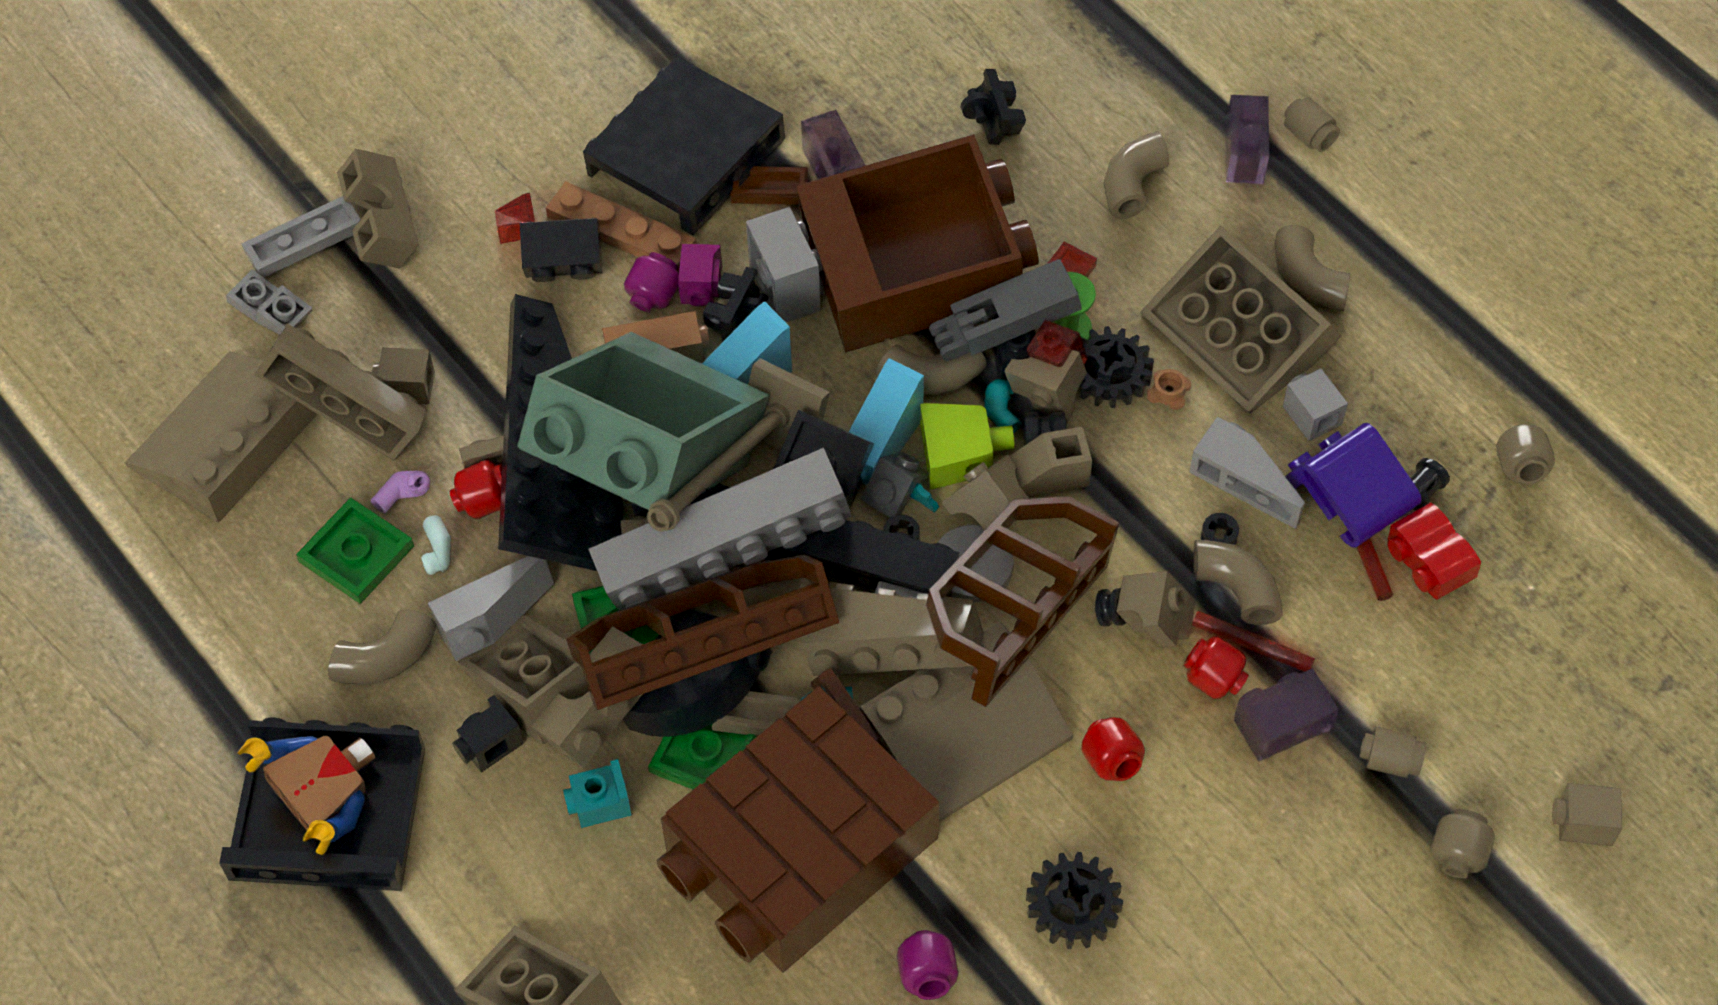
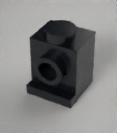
M495 695L487 699L488 709L472 714L463 722L462 726L457 729L459 738L452 742L455 751L463 762L467 764L472 761L481 773L524 744L519 725Z

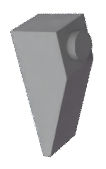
M1217 417L1194 449L1189 472L1296 529L1301 520L1305 504L1304 500L1253 435L1246 432L1240 425L1232 422L1229 423Z
M527 556L428 602V606L437 624L438 632L454 659L458 661L494 644L554 582L546 560Z

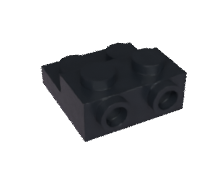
M798 410L773 469L824 448L850 510L862 484L859 478L874 443L811 414Z

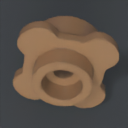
M1174 369L1155 372L1153 375L1154 385L1147 391V399L1154 404L1161 402L1162 404L1169 405L1174 410L1183 408L1185 405L1184 395L1186 391L1191 389L1192 385L1190 379ZM1165 389H1172L1173 391L1167 392Z

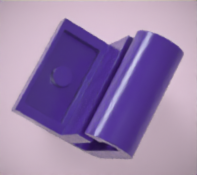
M1369 423L1361 424L1343 437L1339 431L1335 432L1318 444L1322 450L1321 452L1311 457L1307 451L1290 462L1288 467L1291 472L1285 476L1294 489L1302 484L1305 485L1328 520L1337 515L1340 517L1348 529L1340 537L1347 545L1353 548L1358 547L1421 503V495L1418 488L1379 432Z

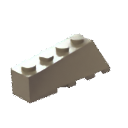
M802 579L800 588L814 584V582ZM837 583L836 588H830L840 623L801 637V644L813 676H819L829 668H832L836 675L972 666L940 648L926 606L928 594L919 593L917 598H909L896 594V590L879 588L878 594L854 591V585ZM945 596L942 601L952 630L980 645L984 631L974 600Z

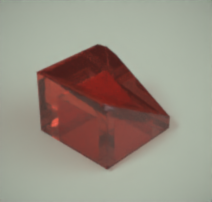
M530 192L522 194L495 210L500 244L520 241V223L535 222Z

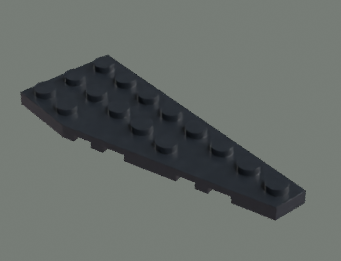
M515 294L510 304L498 549L597 571L589 548L622 535L623 499L517 447L536 375L569 361L572 357L553 304Z

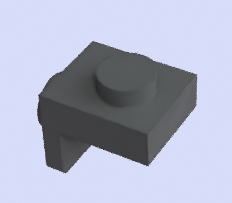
M899 452L898 454L881 457L860 499L889 518L901 515L916 484L925 481L929 473L919 467L920 462L915 457L907 453Z

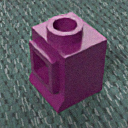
M682 244L678 278L681 304L701 307L706 306L710 301L714 302V297H718L717 288L722 271L721 245Z

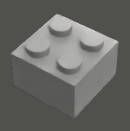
M787 207L746 221L749 267L756 269L758 272L755 280L761 293L769 297L767 304L785 322L821 311L820 295L824 294V286L819 272L823 271L817 249L811 250L807 243L809 236L803 220H796L791 208Z

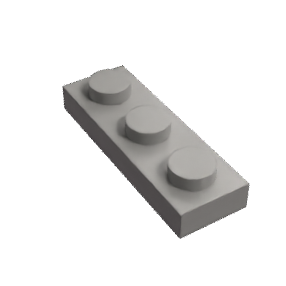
M342 196L242 243V247L255 271L262 277H266L353 236L352 230L361 219L351 203L345 202Z

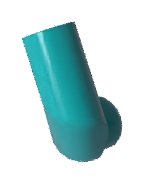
M993 380L985 391L984 407L986 408L987 417L998 427L1012 425L1013 433L1015 434L1022 422L1007 409L1008 400L1011 399L1009 394L1014 392L1007 380Z

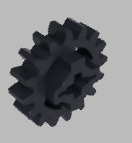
M1105 326L1102 335H1098L1095 330L1091 329L1089 330L1088 340L1082 337L1077 338L1076 348L1070 349L1080 353L1087 372L1079 388L1081 387V399L1084 400L1092 395L1095 397V406H1099L1103 400H1108L1110 407L1115 408L1119 399H1122L1126 405H1130L1132 394L1138 397L1144 395L1145 386H1150L1154 359L1149 358L1150 348L1148 345L1138 347L1140 336L1134 335L1128 339L1125 337L1126 329L1121 328L1118 334H1112L1110 327Z
M1082 852L1076 853L1074 861H1068L1064 853H1059L1057 865L1054 866L1050 861L1045 860L1042 864L1043 874L1033 872L1031 875V885L1033 887L1027 888L1026 901L1031 902L1028 905L1027 915L1028 918H1038L1035 927L1037 933L1047 929L1051 931L1050 943L1054 944L1059 937L1066 938L1067 949H1072L1074 940L1081 939L1084 947L1089 948L1091 936L1095 935L1098 939L1104 941L1108 932L1106 926L1116 928L1119 919L1116 913L1121 912L1123 900L1117 897L1121 893L1122 886L1120 882L1109 883L1112 879L1113 869L1110 867L1100 871L1098 869V857L1095 856L1088 864L1083 862ZM1058 880L1059 885L1057 889L1049 890V895L1045 896L1048 888ZM1068 889H1069V891H1070L1071 897L1074 896V899H1075L1076 902H1079V903L1081 902V909H1080V910H1079L1078 904H1075V902H1074V900H1073L1072 898H1067V896H1068ZM1104 904V907L1100 914L1095 919L1091 920V912L1099 910L1100 905Z

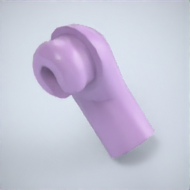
M423 471L396 472L370 501L377 510L387 513L398 499L424 495L429 489L430 478Z

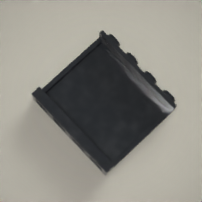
M676 57L667 67L662 68L658 72L656 78L644 90L639 91L635 95L633 101L620 114L612 118L609 125L596 138L588 142L583 150L587 174L592 178L601 169L678 213L681 229L694 235L731 196L733 181L739 179L740 187L750 176L749 171L755 166H760L785 139L783 114L685 60Z
M275 717L265 718L263 721L249 720L247 726L252 737L259 738L264 742L307 736L319 739L323 736H328L338 749L342 751L357 739L362 738L372 750L375 759L357 771L364 780L365 793L363 795L365 803L355 828L335 842H331L327 851L322 855L316 852L321 841L315 842L312 838L306 842L303 841L306 830L266 781L263 767L267 764L262 763L254 772L246 770L231 847H222L219 862L228 881L402 891L425 754V746L420 731L405 725L377 728L360 722H353L343 726L329 725L320 720L291 723ZM249 754L248 762H249L252 758H254V757H253L252 755H250V754Z

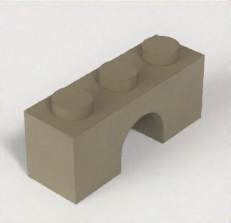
M355 148L338 170L337 175L344 201L358 204L367 210L366 214L352 230L360 261L400 269L416 251L419 244L396 160L394 157Z
M612 626L590 653V658L592 662L642 644ZM589 691L577 699H567L558 693L531 727L556 750L584 768L643 694L597 710L593 705Z

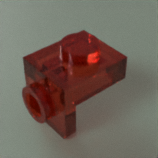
M1044 320L1027 347L1030 357L1056 367L1064 365L1072 350L1080 353L1083 364L1088 359L1079 332Z

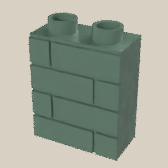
M630 332L536 375L517 447L649 510L651 504L656 500H669L763 418L770 394ZM753 449L708 487L707 490L726 480L728 476L731 477L749 465Z

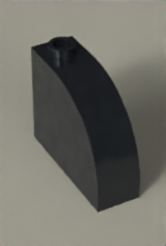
M689 609L669 616L673 631L676 633L716 619L718 616ZM658 634L655 640L662 638V636ZM769 648L644 693L623 718V721L629 730L658 737H673L701 730L726 716L745 698L761 671L767 667L773 651Z

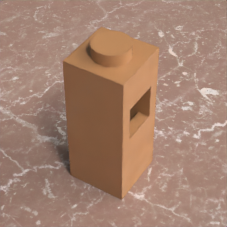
M695 311L602 328L605 344L633 332L701 364L704 362L703 349L710 348L706 325H698Z

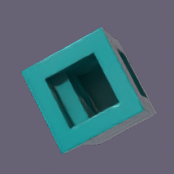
M619 759L610 761L611 765L569 775L571 788L563 789L569 815L578 813L581 828L632 815Z

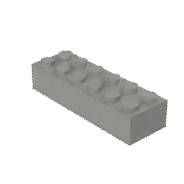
M824 448L687 506L679 513L680 521L672 530L660 532L653 529L647 523L589 548V552L606 594L616 608L622 610L693 585L702 580L727 573L730 568L745 563V565L760 562L768 556L767 552L781 546L784 548L795 547L803 543L807 539L806 536L818 530L828 532L839 528L845 523L846 518L851 517V513Z

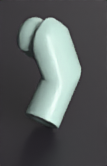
M433 515L427 517L423 522L424 531L433 549V552L425 553L421 557L424 569L429 575H433L438 571L445 572L450 566L451 537L441 517Z

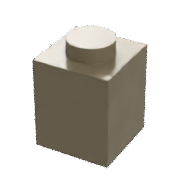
M382 347L380 361L373 364L372 372L380 376L384 384L395 391L409 394L415 398L418 404H429L435 374L430 351L428 349Z
M1568 783L1561 798L1554 799L1552 808L1553 824L1559 825V841L1613 846L1622 830L1621 788Z

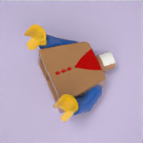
M307 736L264 742L259 738H250L237 752L238 755L247 753L254 757L245 766L249 772L256 771L262 763L267 764L263 767L266 781L306 830L303 841L306 842L310 838L315 842L321 841L316 849L318 854H324L331 842H335L355 828L365 803L363 795L365 793V784L357 771L375 759L372 750L362 738L357 739L342 751L338 749L328 736H323L319 739Z

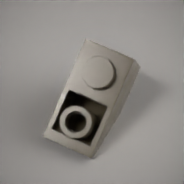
M1083 427L1042 433L1009 456L1017 466L1015 470L1016 479L1027 496L1089 486L1092 458Z

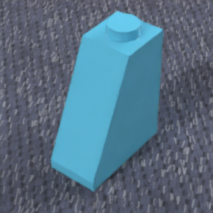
M763 302L702 364L745 384L749 383L752 365L760 358L791 373L790 327L766 302Z
M890 358L884 364L849 432L874 443L859 478L865 485L868 484L880 458L898 454L920 424V404L923 403L924 375Z

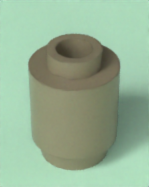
M1310 97L1302 100L1296 99L1287 107L1284 113L1286 117L1284 126L1310 149L1323 152L1336 141L1340 134V129L1336 126V120Z
M1375 726L1373 734H1364L1359 758L1367 759V769L1407 778L1408 774L1419 776L1424 761L1426 743L1416 741L1417 736Z

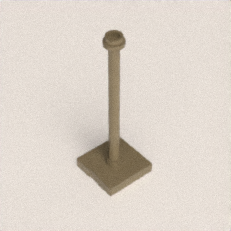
M760 358L752 365L748 385L770 394L763 418L669 500L658 499L651 504L647 514L650 526L660 532L672 530L680 521L679 513L760 442L781 451L798 410L823 420L830 392Z

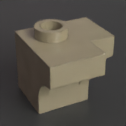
M1044 340L1039 350L1033 356L1022 360L1011 359L1004 371L1014 393L1029 398L1034 409L1046 414L1065 412L1067 422L1075 410L1077 390L1087 374L1079 352Z
M1007 454L989 468L982 462L964 475L968 483L941 503L950 515L955 513L971 515L985 531L1014 499L1029 498L1016 479L1015 470L1017 466Z
M1168 571L1123 576L1116 612L1135 633L1148 632L1161 648L1177 646L1178 640L1189 639L1196 602Z

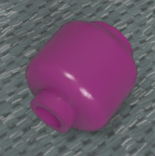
M651 252L649 256L643 255L638 257L624 281V290L631 297L629 303L647 313H650L652 308L660 310L667 308L679 287V273L676 271L678 268L677 264L666 256Z
M929 930L917 931L905 939L898 947L897 962L900 979L904 989L912 995L924 1000L938 999L946 995L957 982L959 970L954 947L951 940L945 935Z

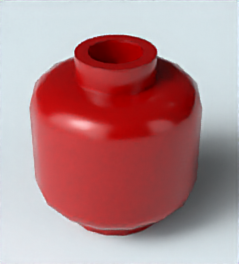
M483 460L455 474V488L449 492L458 512L465 510L473 519H480L500 510L502 465L496 466L490 460Z
M1213 636L1207 641L1201 638L1183 663V666L1187 668V681L1215 700L1221 699L1228 692L1236 695L1249 677V674L1243 671L1246 665L1244 653L1218 636Z
M1109 717L1093 722L1082 739L1081 750L1085 759L1096 774L1106 781L1128 780L1135 776L1142 767L1145 755L1144 744L1130 724L1122 718Z

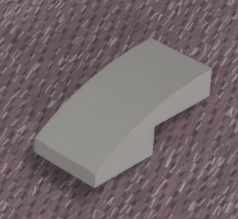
M253 269L226 295L229 304L258 324L279 335L287 323L296 328L312 312L311 306L283 285L279 288L275 287Z

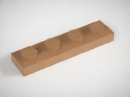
M566 181L546 207L547 217L555 221L597 218L600 226L601 241L637 257L649 256L651 252L659 253L677 264L678 268L676 271L678 273L682 244H697L695 237Z

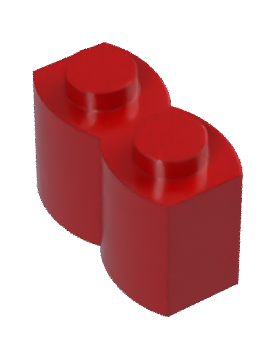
M1429 503L1391 524L1387 539L1388 549L1395 560L1398 562L1403 561L1406 566L1412 569L1413 580L1422 592H1428L1433 598L1438 600L1477 578L1481 566L1478 555L1471 545L1460 534L1456 533L1449 519L1433 503Z

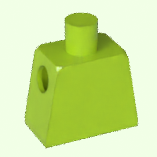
M920 404V430L926 469L929 473L930 489L967 481L964 475L982 462L988 468L993 465V451L1012 450L1015 447L1012 425L989 428L986 408L982 405Z

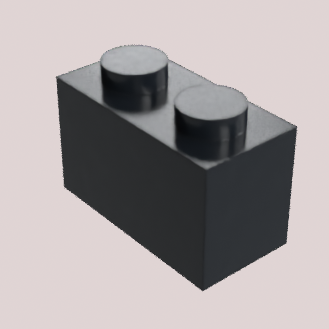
M597 218L520 223L521 260L526 278L532 277V280L535 282H549L555 280V276L571 275L572 279L584 280L593 278L594 273H603L601 235Z

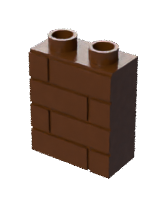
M974 134L796 186L801 219L806 226L809 236L808 245L811 250L817 249L823 271L819 272V275L823 282L824 292L845 353L884 342V339L887 338L891 340L928 329L932 323L953 315L950 307L951 304L1022 275L1023 269L1039 264L1036 243L1027 220L1009 224L1002 208L1003 206L1015 203L1014 190L1006 164L1003 159L985 163Z
M818 686L785 713L782 719L779 718L751 741L743 751L740 750L711 774L703 784L700 783L665 812L666 815L661 818L666 853L658 858L656 862L668 883L684 899L692 901L704 891L718 905L724 914L715 921V925L725 942L741 959L750 963L763 952L784 973L938 839L939 801Z

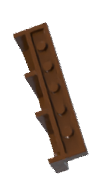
M1071 497L1014 499L929 589L926 606L940 648L975 667L971 675V679L975 681L971 697L973 701L987 707L1108 567L1120 522ZM1067 518L1097 535L1090 543L1087 541L1083 542L1072 563L1008 528L1016 520ZM994 545L1056 579L1051 587L1045 586L1040 591L1034 604L970 569ZM954 586L1017 618L1010 634L1004 632L999 637L993 652L952 630L942 599Z
M799 555L755 562L595 619L566 640L572 659L582 667L593 705L597 710L840 622L822 562L807 555ZM806 578L814 582V584L749 607L746 605L742 592L760 584ZM714 600L723 603L735 611L676 633L673 631L669 616ZM646 625L662 636V638L595 662L591 661L589 651L599 644L612 626L624 633Z

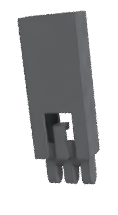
M1057 259L951 304L950 307L953 315L932 323L929 330L932 336L935 337L934 341L938 349H940L943 360L950 361L967 353H971V356L1080 311L1082 306L1079 295L1061 259ZM997 315L999 316L994 320L988 321V319L993 318ZM984 322V324L974 328V325Z

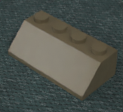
M288 323L255 373V376L393 461L415 437L427 411L419 406L417 400L409 394L395 391L384 384L383 379L377 374L363 371L350 363L348 357L342 352L326 348L315 341L313 335L308 331L298 327L294 328Z

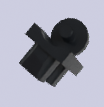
M985 68L983 72L984 81L977 88L967 91L968 96L961 102L960 107L964 117L976 119L977 123H982L989 144L999 145L1005 134H1020L1026 123V118L1023 110L1008 108V106H1012L1016 99L1014 82L1000 81L996 69Z
M746 267L742 276L724 272L719 281L717 291L718 297L729 300L727 305L710 301L703 312L704 325L721 332L722 342L763 302L767 303L769 299L766 294L760 293V288L755 284L754 280L758 275L756 269Z

